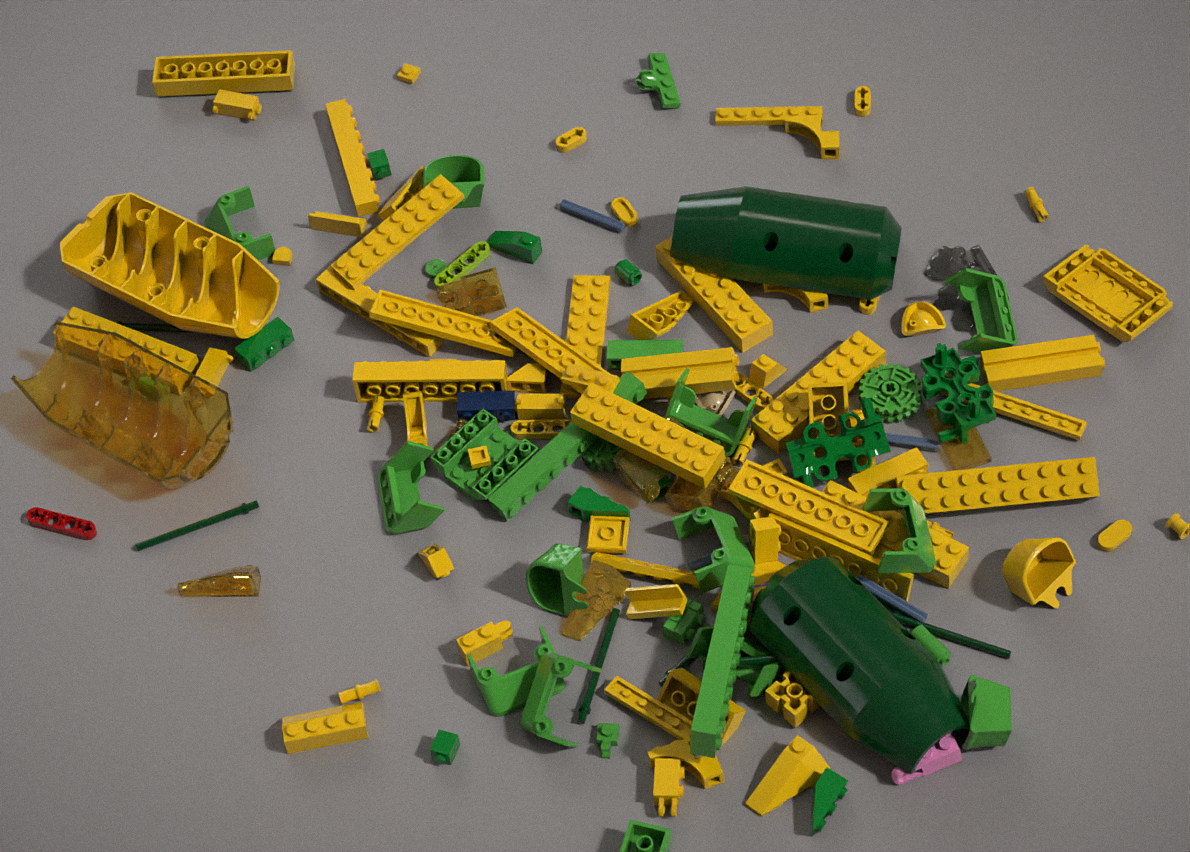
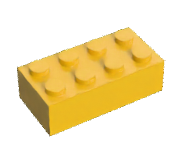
M848 383L808 384L810 424L822 421L824 431L828 436H838L841 433L839 416L849 413ZM849 418L846 421V425L848 428H850ZM812 428L810 430V439H816L819 436V431L816 428ZM817 447L814 450V456L816 458L824 457L825 450L822 447ZM848 458L837 460V462H851Z

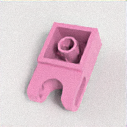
M952 733L941 738L926 752L918 763L915 772L911 775L901 768L895 767L892 770L894 783L901 785L920 776H928L962 761L960 748Z

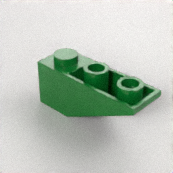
M581 485L568 501L569 513L584 521H590L591 515L630 517V510L626 506L619 505L610 498L601 496L591 488H585Z
M826 767L817 780L813 789L810 836L812 837L816 831H822L826 824L824 819L827 815L832 816L837 808L835 802L838 798L842 800L848 791L845 788L848 780Z

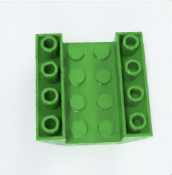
M482 409L430 456V459L448 482L471 499L486 500L539 451V448L525 438L521 442L514 439L498 427L496 417ZM487 445L491 465L472 469L468 449Z

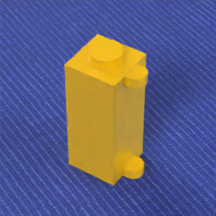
M220 89L213 101V113L255 121L262 109L258 96Z
M209 347L192 380L195 393L210 397L216 394L217 387L229 363L233 360V357L228 355L227 351Z
M518 393L517 401L514 402V409L518 413V419H564V394Z

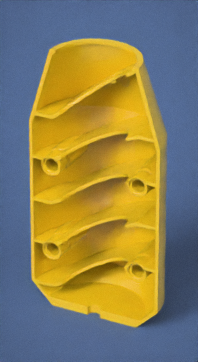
M132 192L105 197L86 216V221L83 224L79 223L60 242L62 263L69 274L184 331L243 339L250 338L258 333L267 323L278 300L280 290L279 279L241 244Z

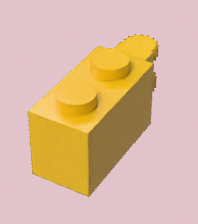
M504 620L494 625L491 621L457 638L458 651L466 665L469 666L467 657L469 654L472 655L476 663L502 650V642L508 640L513 635L511 622Z
M655 758L653 799L654 805H659V816H664L665 806H672L671 814L673 817H677V807L680 805V798H684V785H681V779H685V767H681L680 759Z

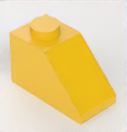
M762 354L751 363L749 380L764 389L785 373L787 368Z
M528 363L507 377L508 391L546 393L548 369L539 363Z
M434 543L417 552L434 577L444 578L450 574L451 570L455 569L445 548Z

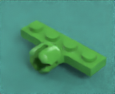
M649 53L647 59L651 70L642 69L639 71L637 76L638 89L642 91H657L662 108H679L681 102L666 54Z

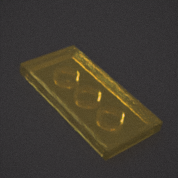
M936 407L926 410V416L938 440L937 433L954 427V425L946 426L939 422L936 417ZM976 427L968 431V442L965 444H961L958 437L944 443L940 442L953 470L971 469L992 461Z

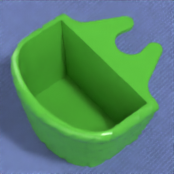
M448 155L436 158L424 167L423 188L441 174L464 194L465 198L452 209L480 207L485 173L484 166L479 159L467 155Z
M556 543L528 566L526 570V586L531 598L539 607L568 617L571 616L573 610L587 609L589 607L587 602L578 600L581 593H587L581 548Z
M970 675L960 702L969 719V733L967 737H959L960 745L966 750L970 748L977 749L978 747L984 748L985 746L1004 747L1012 732L1010 687Z

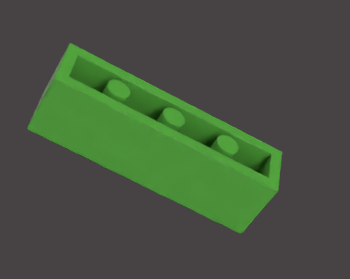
M608 340V370H621V359L682 353L684 352L683 340Z

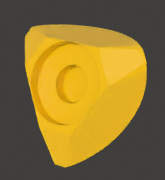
M924 301L913 302L904 311L901 331L904 336H918L942 330L946 327V323L940 311L932 304Z

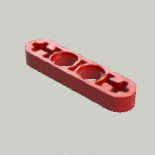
M39 507L29 509L26 514L29 524L33 527L87 541L92 540L97 535L95 524L88 520ZM51 519H58L57 523L53 525L48 524ZM69 523L75 524L72 529L65 528Z

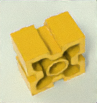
M789 671L783 675L782 683L776 681L765 690L766 704L777 713L782 710L784 719L795 728L807 718L808 710L813 713L820 707L819 703Z

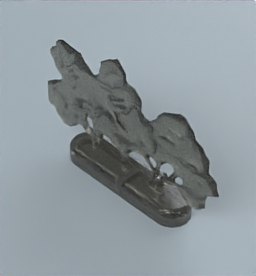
M944 245L942 248H939L938 254L931 257L929 265L924 272L926 276L937 281H944L965 268L971 269L974 267H978L980 272L997 275L979 245L970 248L973 262H968L964 259L966 255L964 247L956 246L949 248ZM956 263H964L963 265H967V267H956ZM946 284V287L940 288L938 292L939 298L934 301L933 306L943 311L954 309L955 311L951 319L954 328L958 331H971L975 326L971 303L965 302L959 297L956 286Z

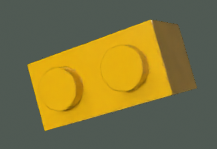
M773 516L750 520L749 552L755 564L778 560V552L781 551L779 541L781 527L780 524L776 523Z

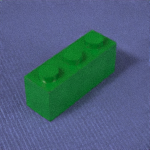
M276 317L254 336L246 339L234 348L237 359L252 372L265 361L274 357L284 347L289 346L294 341L292 329L279 317Z

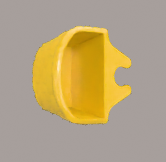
M1060 537L1025 539L1008 553L1003 563L1002 573L1010 591L1025 600V602L1035 605L1039 601H1044L1057 609L1059 607V601L1055 596L1057 589L1062 586L1066 595L1070 596L1072 594V569L1076 564V560L1067 542Z

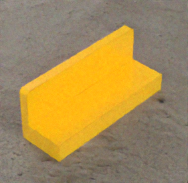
M319 211L309 213L308 215L310 227L313 230L362 237L367 226V219Z
M678 584L625 589V594L630 600L626 613L629 619L683 615L688 600Z

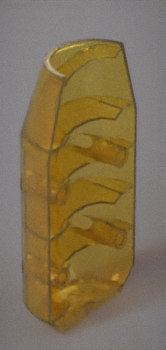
M56 321L54 324L56 343L47 364L39 373L29 379L20 380L14 375L11 378L50 424L167 489L181 488L208 475L219 464L230 444L229 437L231 432H233V417L228 392L118 333Z

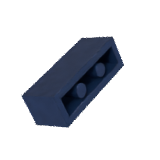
M515 391L458 392L457 415L459 422H469L482 409L496 417L497 421L516 420L514 402L516 401Z

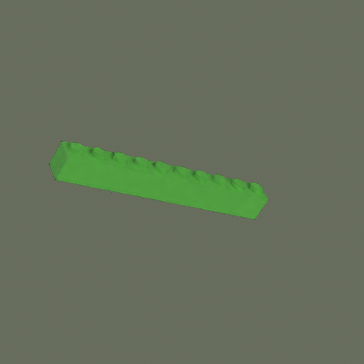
M629 371L619 378L620 382L613 394L634 404L641 401L647 394L643 382ZM571 422L488 498L492 508L509 521L601 437Z

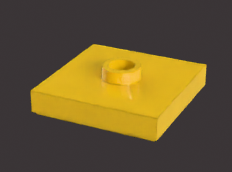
M591 515L587 552L626 554L630 517Z

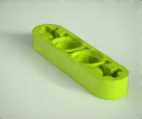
M485 241L475 243L439 273L434 279L437 291L446 292L487 259L490 256L489 244ZM466 259L474 260L472 263L469 264L464 262ZM456 269L461 271L459 274L456 275L451 273L453 270Z

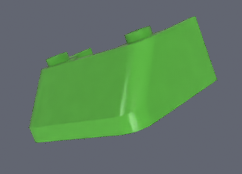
M246 186L220 196L205 218L204 223L207 229L241 244L259 261L272 256L275 252L271 233L253 239L249 232L235 234L227 217L255 207L250 187Z
M965 268L944 280V284L958 288V295L962 300L971 303L978 335L972 336L970 340L959 345L960 350L980 354L981 351L1011 347L1018 342L1006 285L1001 277Z
M686 368L676 383L665 419L723 446L725 456L732 455L747 427L757 398L753 397L745 411L735 410L731 413L729 419L694 404L696 394L691 388L685 386L690 369Z
M407 441L379 471L378 484L385 526L388 532L398 534L428 528L445 511L442 506L422 502L419 494L418 481L425 475L424 461L434 451L433 447Z
M870 489L863 506V511L902 510L908 538L903 541L902 551H884L877 568V574L931 572L936 564V558L923 507L904 489Z
M703 506L672 517L679 540L715 527L723 547L712 552L711 561L713 564L694 571L701 593L723 586L728 564L751 567L752 573L755 571L754 561L733 516Z
M543 626L539 627L542 645L538 646L534 652L537 662L500 677L492 667H484L478 670L472 655H467L471 674L492 716L501 717L525 707L542 655L546 652L555 653ZM557 678L552 696L564 690V678Z
M714 626L699 628L686 657H698L701 663L707 660ZM744 637L743 648L740 649V658L772 655L770 651ZM780 662L737 666L736 676L748 682L747 686L750 688V695L755 697L765 695V690L776 682L784 672L785 667Z
M546 652L540 659L521 717V725L525 730L539 737L565 746L577 747L578 743L552 735L554 725L552 720L545 716L558 677L565 678L569 676L574 665L596 672H601L602 668L554 652Z

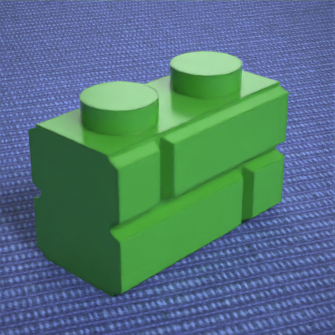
M687 598L683 615L669 616L662 627L664 637L672 641L674 640L681 645H685L687 640H692L696 626L701 625L705 619L703 605L695 601L693 602L689 598Z

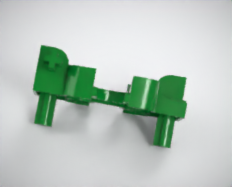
M938 343L937 347H935L934 355L920 359L921 367L925 372V375L922 377V393L925 399L928 400V398L938 395L941 391L948 394L945 400L935 403L936 417L939 422L946 426L954 425L950 429L937 433L941 443L958 437L961 444H965L968 442V431L971 428L985 423L989 424V422L996 420V413L993 410L994 392L991 386L986 384L978 388H972L968 385L976 381L979 382L980 371L975 356L961 360L954 348L947 350L945 344L941 345V343ZM946 374H952L953 378L948 379L944 376ZM968 400V405H963L961 402Z
M871 397L859 400L864 415L863 420L855 413H846L839 416L841 433L838 436H828L824 431L821 421L807 425L803 431V438L786 443L794 478H799L802 484L814 488L811 478L812 474H815L821 481H830L838 478L835 464L840 458H848L852 462L854 472L858 473L872 466V457L891 452L880 414H875ZM853 417L857 420V425L854 428L847 427L846 421L848 418ZM812 428H816L819 431V436L816 439L809 438L808 433ZM855 436H859L863 440V444L858 448L852 445V439ZM817 447H822L825 450L824 457L816 458L814 450ZM861 455H865L868 458L865 466H859L857 463V458ZM822 466H828L830 469V473L826 477H822L819 474Z

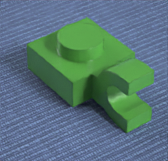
M599 723L597 745H601L602 758L610 759L611 745L618 746L619 724Z

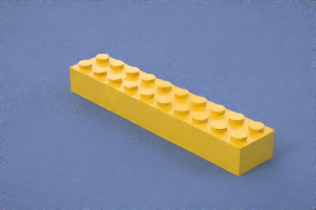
M1095 457L895 477L896 488L909 492L923 507L925 514L1100 496Z

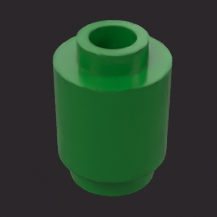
M627 259L619 261L615 266V274L628 284L636 285L642 278L640 269Z

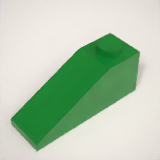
M495 231L487 241L489 247L534 264L542 253L541 238L524 231Z

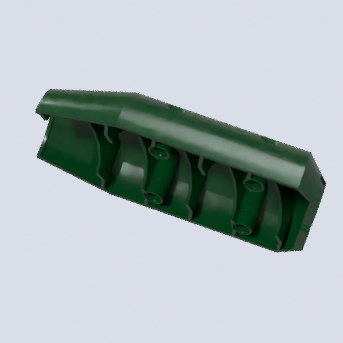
M743 186L681 195L675 217L670 257L730 279L871 300L892 290L902 228L886 206L853 203L845 200Z
M821 557L794 561L775 573L769 579L770 583L766 588L759 591L753 602L749 630L850 737L910 775L915 772L918 763L926 752L941 738L957 729L959 737H967L969 733V719L942 665L838 559L834 557Z

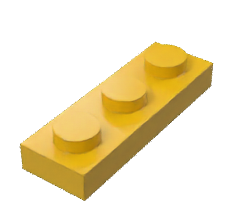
M573 364L567 366L560 378L564 384L584 389L591 382L611 393L614 392L620 382L617 375Z

